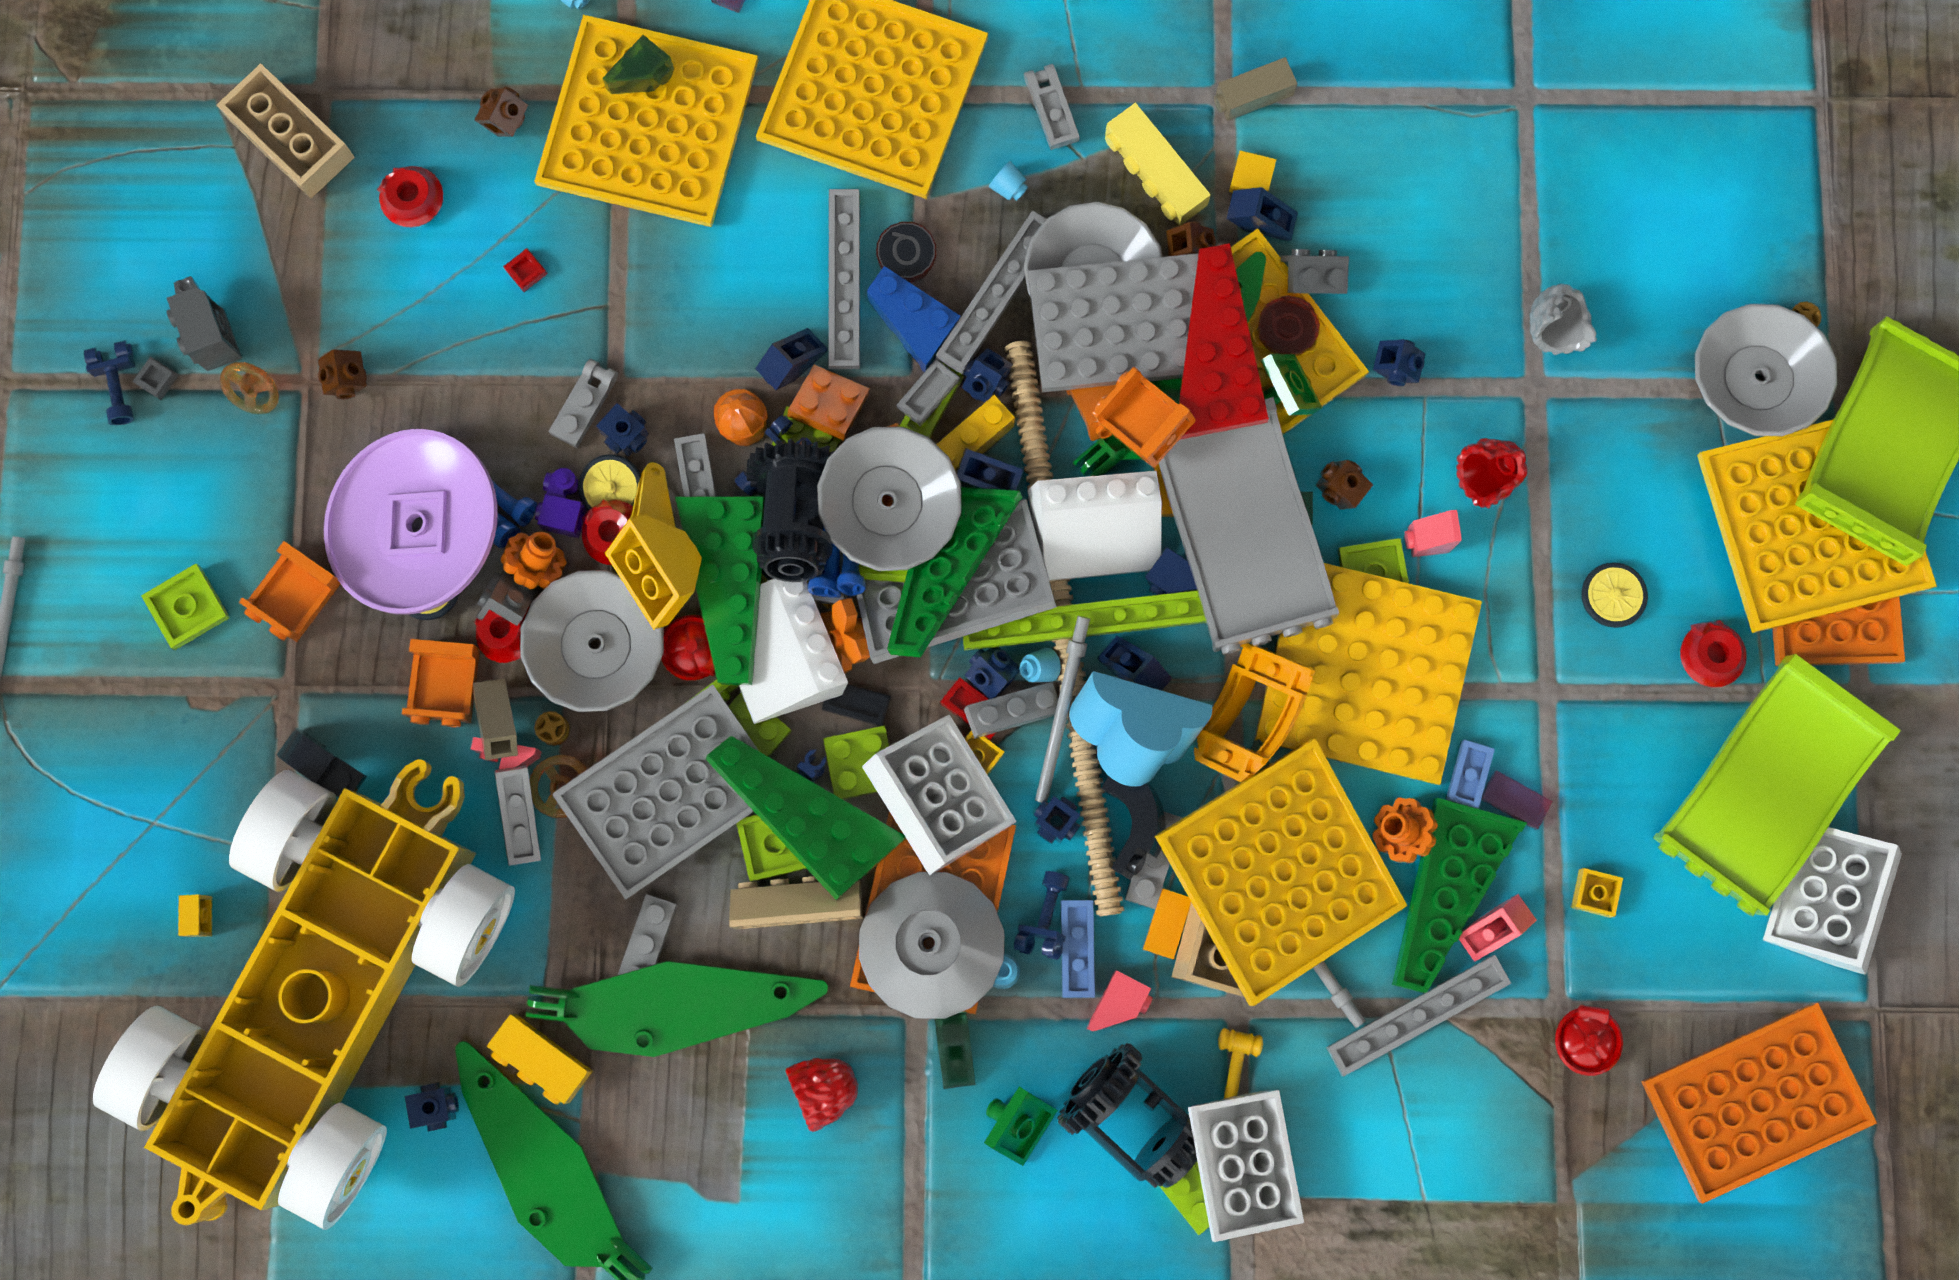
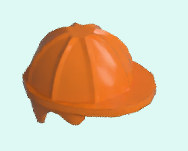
M734 389L722 395L714 406L715 424L720 434L736 445L750 446L761 440L767 429V408L754 393L745 389Z

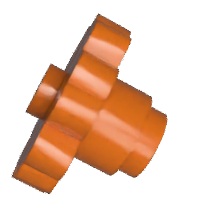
M520 532L516 536L510 537L501 556L504 571L514 574V581L528 589H535L537 585L545 589L551 582L562 577V571L567 564L564 552L556 547L554 538L545 532H536L531 534V536Z
M1397 798L1393 806L1383 805L1374 818V823L1378 827L1372 835L1373 840L1376 842V847L1380 852L1388 854L1389 858L1395 862L1413 863L1417 855L1427 856L1431 848L1436 844V838L1432 832L1437 829L1438 823L1434 818L1432 810L1421 807V803L1413 798Z

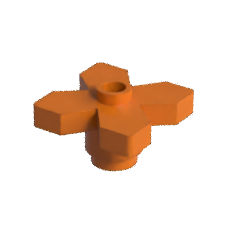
M851 597L837 601L832 605V611L820 614L844 674L852 670V664L864 662L870 658L862 618H857V611Z

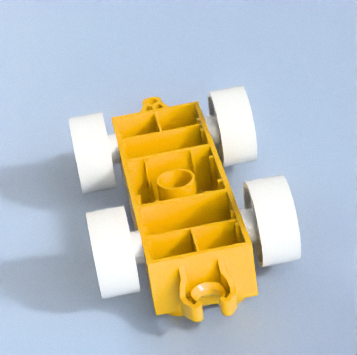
M421 759L411 762L400 771L390 787V794L382 804L344 788L340 797L336 800V795L333 792L291 770H284L274 776L264 786L248 808L234 836L229 854V864L234 870L274 891L280 892L288 888L286 894L207 1035L204 1029L161 1006L149 1008L129 1026L114 1046L98 1076L93 1093V1104L95 1107L139 1131H146L157 1124L144 1148L181 1167L178 1195L171 1207L172 1217L178 1224L191 1225L220 1218L227 1210L228 1205L225 1195L229 1193L259 1210L281 1206L314 1225L327 1230L343 1216L360 1192L382 1150L387 1128L383 1124L341 1103L344 1095L415 965L457 987L464 985L478 970L492 949L507 920L515 896V888L471 865L476 855L475 852L442 836L447 824L461 810L465 798L464 783L461 779L449 776L444 781L443 795L439 803L433 807L425 808L417 803L414 792L419 782L430 775L432 768L428 762Z

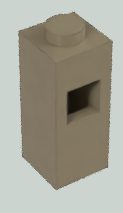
M1286 57L1219 82L1214 102L1219 113L1223 112L1226 120L1229 121L1293 96L1298 83Z
M505 678L473 683L474 702L485 760L518 756L517 736Z

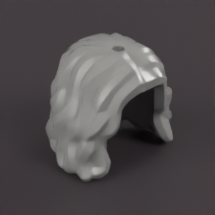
M1560 283L1548 287L1534 300L1530 313V334L1534 344L1539 349H1542L1544 352H1552L1554 355L1560 353L1570 354L1574 350L1584 351L1587 347H1590L1591 342L1597 341L1596 331L1591 324V314L1581 291L1572 288L1570 285Z

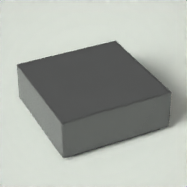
M150 356L132 382L162 400L179 375Z

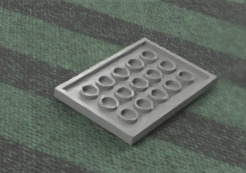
M1198 254L1029 270L1028 279L1042 392L1116 385L1119 377L1123 373L1129 372L1133 367H1136L1149 381L1182 378Z
M1026 499L1021 500L928 647L1057 607ZM866 580V590L857 595L869 654L873 664L899 657L898 655H890L887 647L904 582Z
M713 684L552 793L625 900L753 812L747 803L706 760L707 754L730 736L759 751Z

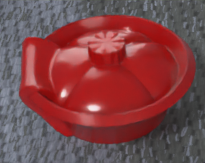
M422 167L393 168L392 173L385 176L377 188L380 192L379 202L383 213L391 222L403 227H417L426 224L437 215L443 203V188L439 179L432 172Z
M603 499L601 503L592 507L582 516L584 521L582 541L586 551L593 559L605 565H612L605 552L629 518H631L632 505L624 501H607Z
M529 607L518 626L490 609L482 621L478 618L474 620L478 647L487 658L499 663L513 662L521 658V626Z
M687 615L680 617L669 624L664 630V653L661 660L666 669L680 679L700 680L709 675L714 677L716 674L703 616Z
M1720 620L1692 624L1691 630L1683 639L1680 650L1681 662L1687 674L1694 681L1707 687H1723L1734 682L1742 674L1747 658L1746 648L1741 637Z
M1581 1004L1577 1009L1566 1014L1560 1021L1555 1034V1045L1560 1059L1569 1069L1581 1075L1595 1076L1609 1071L1618 1062L1623 1050V1036L1618 1023L1610 1015V1009Z

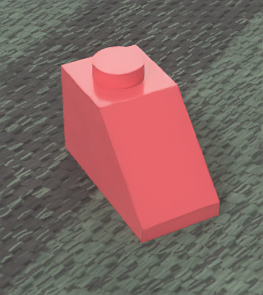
M1450 510L1414 520L1404 533L1405 545L1407 549H1411L1412 557L1446 554L1451 552L1462 541L1457 510Z
M1516 894L1463 929L1459 941L1475 962L1522 935L1537 919L1519 894Z
M1117 970L1114 971L1086 1029L1094 1032L1137 1018L1139 1012L1145 1015L1153 999L1152 996L1148 995L1151 988Z

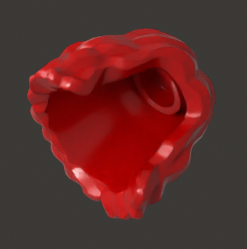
M1482 438L1476 444H1469L1461 450V454L1457 456L1459 464L1456 466V474L1460 480L1459 487L1464 490L1466 497L1472 498L1473 505L1481 508L1486 507L1490 509L1491 505H1496L1499 500L1509 497L1512 491L1524 481L1528 473L1525 463V452L1511 441Z
M813 1058L809 1061L794 1064L785 1070L809 1131L821 1130L824 1126L838 1120L846 1109L853 1105L857 1098L858 1082L853 1069L848 1063L840 1059Z

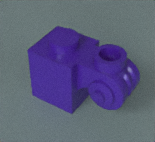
M560 468L554 473H546L543 490L547 491L544 496L543 502H539L537 505L535 520H538L537 524L543 531L579 538L583 525L582 516L586 514L587 509L582 502L567 499V495L574 494L578 490L579 483L574 473L567 468Z

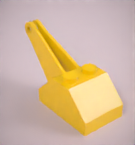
M654 462L647 464L641 473L631 518H629L605 552V555L653 630L669 625L694 593L702 556L687 533L675 527L666 472L661 465Z

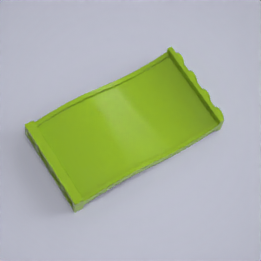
M1886 316L1869 332L1871 339L1861 366L1824 438L1811 468L1804 491L1799 494L1795 505L1907 566L1924 555L1927 547L1924 544L1930 521L1942 492L1959 461V356L1955 352L1932 342L1926 336L1905 327L1899 321Z
M1797 654L1788 655L1783 658L1778 665V670L1740 718L1693 790L1662 830L1653 837V839L1660 843L1658 848L1672 858L1678 856L1685 861L1686 865L1684 867L1689 872L1699 878L1704 875L1713 882L1710 886L1716 892L1725 897L1731 895L1739 901L1737 907L1750 916L1755 914L1767 916L1771 911L1769 908L1808 859L1855 785L1890 741H1894L1901 731Z

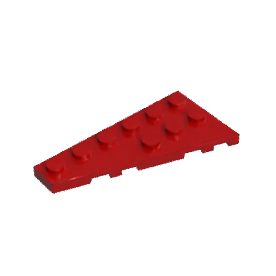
M1230 243L1199 249L1179 404L1181 403L1190 410L1196 421L1179 440L1268 423L1269 420Z

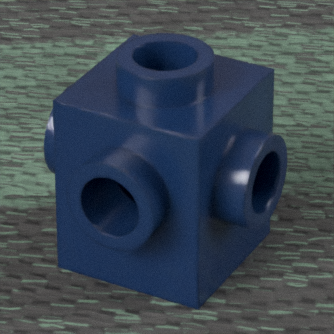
M1409 340L1380 341L1373 370L1385 377L1387 382L1394 386H1405L1406 383H1419L1426 354L1415 347L1414 342Z
M987 348L978 358L972 359L963 373L967 378L962 389L970 393L974 399L984 403L993 395L1000 398L1009 385L1006 378L1013 364Z
M618 403L596 425L600 433L606 438L604 444L614 453L618 454L622 451L628 457L633 452H639L647 443L646 437L649 435L644 426L646 421L634 410L628 413Z
M992 647L986 651L979 649L969 660L972 666L965 676L977 689L981 690L989 699H992L1007 689L1020 673L1019 665L1000 647Z
M1055 796L1050 802L1043 800L1034 813V816L1038 818L1035 822V826L1039 828L1037 834L1051 844L1055 840L1061 843L1064 838L1070 841L1081 826L1076 822L1080 816L1076 812L1078 807L1063 796L1060 800ZM1053 816L1061 817L1063 823L1060 827L1051 825L1050 820Z
M440 1082L420 1086L421 1093L404 1096L410 1129L426 1125L428 1132L447 1128L446 1121L456 1119L455 1112L459 1111L456 1093L451 1092V1087L441 1088Z

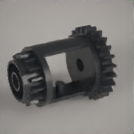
M789 439L788 444L776 440L775 446L765 443L764 449L756 447L755 453H750V457L747 459V481H751V487H757L758 493L765 495L763 527L755 532L752 547L757 554V562H760L759 567L764 568L765 573L774 579L784 582L811 580L818 575V570H824L827 559L832 555L833 543L831 542L830 535L823 531V524L818 515L817 489L827 459L835 452H829L830 446L819 448L818 442L807 445L804 439L800 443H795L792 439Z
M1127 1042L1125 1045L1121 1044L1118 1049L1114 1048L1109 1056L1105 1055L1098 1059L1082 1074L1071 1089L1069 1099L1064 1102L1065 1106L1059 1111L1058 1123L1071 1135L1074 1133L1078 1134L1083 1129L1138 1181L1146 1180L1154 1188L1158 1185L1168 1188L1181 1180L1197 1161L1190 1117L1139 1069L1141 1066L1140 1062L1143 1059L1141 1057L1142 1054ZM1135 1084H1137L1148 1094L1147 1098L1143 1101L1146 1108L1153 1111L1159 1104L1173 1118L1166 1122L1148 1140L1136 1159L1133 1160L1098 1125L1119 1107Z

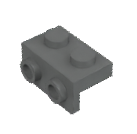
M1292 249L1291 255L1281 256V262H1288L1287 293L1347 294L1349 256H1337V250H1319L1318 256H1310V250Z
M504 570L501 574L495 572L477 602L481 609L476 618L482 621L490 609L518 626L539 585L535 589H528L514 581V574L506 573Z

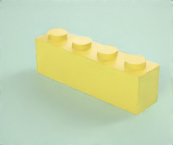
M1136 102L1107 123L1105 132L1106 143L1114 152L1118 150L1124 158L1123 161L1128 171L1140 177L1146 193L1152 198H1157L1162 205V212L1170 221L1174 219L1178 226H1180L1208 206L1211 194Z

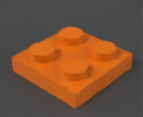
M814 364L790 405L787 417L844 441L869 395L870 388Z

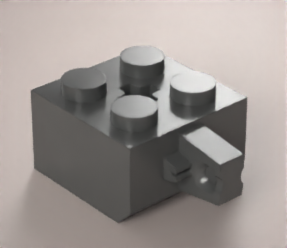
M191 276L174 282L176 294L167 297L170 309L166 312L174 328L177 327L180 337L177 338V343L183 355L190 356L194 364H199L206 371L241 359L242 356L225 310L218 306L205 291L200 290L198 284Z

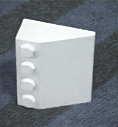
M1157 471L1040 480L1027 490L1031 516L1049 581L1150 571L1161 556L1162 501Z
M771 579L760 586L752 685H739L754 724L841 696L848 684L814 598L808 592L807 581L784 582Z
M950 715L879 751L862 766L929 876L1017 822Z
M1828 827L1801 869L1774 902L1763 940L1827 964L1866 975L1902 853L1899 846Z
M1279 1090L1259 1091L1188 1107L1212 1242L1304 1223Z

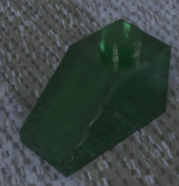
M642 35L602 79L607 91L611 94L655 91L660 85H665L670 80L674 67L671 57L646 36Z
M960 1012L945 1019H935L943 1088L976 1085L967 1012Z

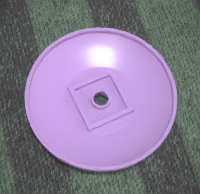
M403 430L384 436L368 445L343 470L331 492L324 520L325 550L332 571L340 584L361 603L373 609L392 614L408 615L421 613L439 607L453 599L479 573L494 542L498 509L492 479L483 462L469 447L449 435L434 430ZM421 517L423 520L421 529L413 532L412 524L414 520Z

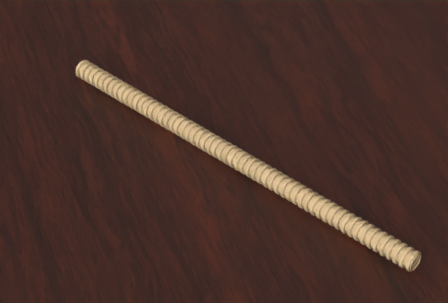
M1015 341L1005 347V352L1009 354L1006 356V360L1013 364L1009 379L1013 381L1011 383V389L1014 390L1012 398L1016 399L1014 402V408L1017 409L1015 416L1019 418L1017 426L1021 428L1018 430V435L1022 436L1020 445L1023 446L1021 453L1025 455L1023 463L1027 465L1024 467V472L1028 473V476H1026V482L1030 484L1027 486L1028 490L1037 481L1051 480L1053 473L1049 472L1052 466L1048 462L1050 454L1046 453L1049 447L1045 444L1047 436L1043 434L1046 430L1045 426L1042 425L1044 417L1040 416L1042 408L1039 407L1041 399L1037 397L1040 393L1039 389L1036 388L1038 380L1034 379L1036 377V371L1033 370L1035 362L1031 360L1033 358V352L1030 351L1032 344L1027 341ZM1070 579L1050 581L1056 606L1073 605L1071 604L1073 595H1069V592L1072 590L1071 586L1068 585ZM1072 638L1052 641L1056 644L1053 650L1057 652L1061 664L1058 681H1063L1069 656L1066 650L1068 641L1072 640ZM1080 662L1070 706L1086 683L1083 680L1086 673L1082 671L1084 662ZM1068 712L1066 729H1069L1070 733L1067 734V738L1071 739L1069 748L1073 749V752L1070 753V756L1075 761L1072 763V768H1076V772L1073 775L1078 780V782H1075V787H1079L1077 797H1080L1081 801L1078 802V806L1082 807L1080 816L1084 817V821L1081 824L1086 829V831H1083V836H1087V841L1084 843L1089 848V851H1086V855L1090 856L1088 866H1092L1089 874L1094 879L1091 881V885H1095V890L1092 892L1097 897V900L1094 901V905H1098L1096 915L1101 917L1120 914L1124 911V907L1120 906V902L1123 899L1118 894L1121 891V887H1117L1119 877H1116V871L1111 869L1113 862L1116 861V857H1112V852L1115 850L1110 845V842H1113V838L1109 837L1111 827H1107V823L1110 820L1105 815L1108 812V808L1104 807V803L1107 801L1106 798L1102 797L1105 791L1101 789L1103 778H1099V774L1102 771L1097 766V764H1100L1099 760L1096 759L1097 749L1074 730Z

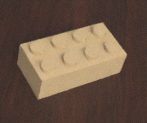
M261 63L217 104V107L227 119L310 198H313L355 158L346 144Z

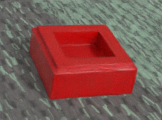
M528 248L503 266L523 292L548 274Z

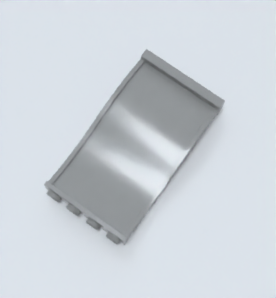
M1273 397L1265 399L1269 418L1268 423L1181 439L1159 462L1172 512L1201 601L1213 651L1222 650L1223 655L1241 650L1240 645L1252 642L1253 646L1269 643L1272 641L1271 636L1283 633L1284 638L1298 635L1303 632V627L1314 625L1315 629L1332 625V619L1339 615L1321 552L1289 459Z

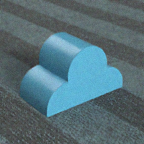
M1095 671L1091 673L1069 710V717L1074 730L1084 740L1097 746V756L1102 769L1112 779L1127 786L1145 785L1153 779L1163 764H1170L1180 760L1212 715V705Z

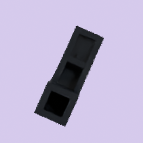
M294 728L278 751L277 756L310 781L333 792L338 798L344 788L357 792L367 776L326 749L327 746L303 730Z
M1108 776L1101 789L1123 802L1127 806L1132 819L1130 836L1111 869L1131 880L1133 874L1137 875L1142 869L1145 862L1144 855L1148 853L1157 858L1162 849L1155 835L1166 829L1164 809L1157 793L1149 783L1142 786H1127Z

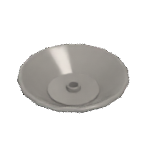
M1100 202L1070 205L1046 219L1030 240L1024 263L1028 294L1030 295L1029 270L1162 257L1161 246L1147 224L1122 207Z
M1747 304L1723 313L1704 331L1695 352V381L1707 406L1726 424L1755 436L1782 437L1808 428L1828 410L1838 386L1837 359L1825 334L1804 315L1775 304ZM1755 374H1760L1764 381L1757 380Z
M872 427L847 438L827 459L817 485L818 515L826 533L830 535L831 542L851 561L877 571L908 570L931 560L952 538L962 512L961 483L950 458L929 437L904 427ZM884 495L892 498L893 503L891 506L883 505L882 497Z
M607 570L576 571L551 582L532 601L521 626L520 657L531 683L551 702L577 712L608 711L633 700L653 680L664 653V627L653 630L619 575ZM599 639L601 641L600 647L598 649H591V642Z
M917 872L891 883L870 904L859 931V961L869 986L889 1007L913 1018L945 1019L972 1008L993 987L1004 961V929L994 904L974 883L948 872H935L930 876L928 872ZM928 937H932L935 941L932 949L924 948L923 942Z

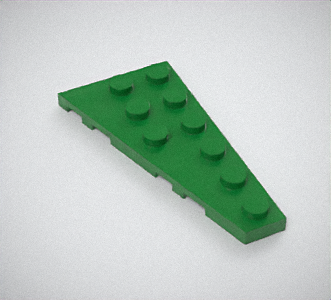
M961 487L962 512L952 538L931 560L907 571L887 647L890 655L921 657L1021 501L1022 495L1020 491Z
M675 497L682 529L687 533L702 556L696 590L717 682L722 685H752L762 568L759 567L760 562H757V554L754 552L752 544L755 532L763 527L765 497Z
M733 736L728 737L706 756L709 764L835 900H838L906 839L904 834Z
M1434 798L1431 810L1438 823V827L1432 834L1436 838V844L1431 848L1427 856H1421L1392 985L1420 993H1427L1445 963L1446 955L1454 942L1458 941L1462 934V928L1468 918L1474 914L1496 877L1497 869L1503 859L1509 855L1513 848V842L1519 832L1523 831L1527 822L1441 798Z

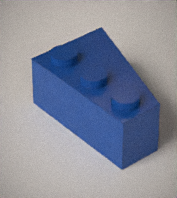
M885 266L867 289L870 305L888 328L898 337L907 352L920 365L921 370L925 372L935 361L937 352L961 316Z

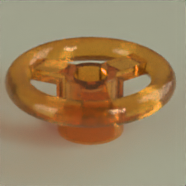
M234 362L222 370L220 374L221 389L227 399L236 407L251 414H266L276 408L279 401L278 388L273 379L263 369L246 362ZM237 371H243L245 374L241 376ZM229 380L240 387L241 392L245 396V401L236 395L231 388ZM269 391V401L264 405H256L258 393Z
M555 755L546 758L536 766L530 776L529 781L534 806L541 813L552 818L567 817L563 809L555 808L558 802L552 793L557 791V785L560 782L567 784L573 780L569 776L559 775L554 765H568L574 768L579 775L588 770L582 762L568 755ZM544 771L551 780V794L546 803L543 802L538 791L539 779Z

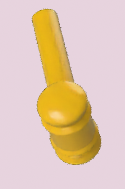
M1223 1028L1219 1033L1218 1047L1220 1050L1227 1049L1228 1052L1232 1051L1223 1098L1225 1099L1237 1096L1245 1054L1247 1056L1252 1054L1254 1057H1258L1263 1049V1037L1261 1035L1254 1036L1253 1033L1239 1032L1234 1029L1229 1031L1227 1028Z

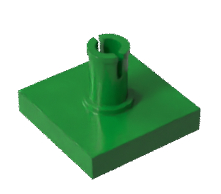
M1270 354L1260 360L1273 386L1263 391L1264 400L1273 397L1276 405L1282 402L1288 415H1309L1323 408L1295 354Z
M1019 1086L1008 1105L998 1098L991 1101L988 1105L986 1115L997 1122L984 1143L993 1150L1024 1166L1058 1110Z

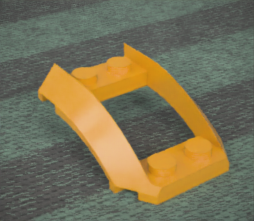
M1252 643L1240 645L1243 648L1237 665H1232L1227 681L1212 707L1211 718L1197 736L1198 748L1194 747L1195 761L1239 782H1243L1255 775L1284 742L1300 714L1315 673V668L1307 667L1271 652L1268 648L1253 646ZM1256 681L1289 695L1277 723L1257 752L1223 737L1248 701Z

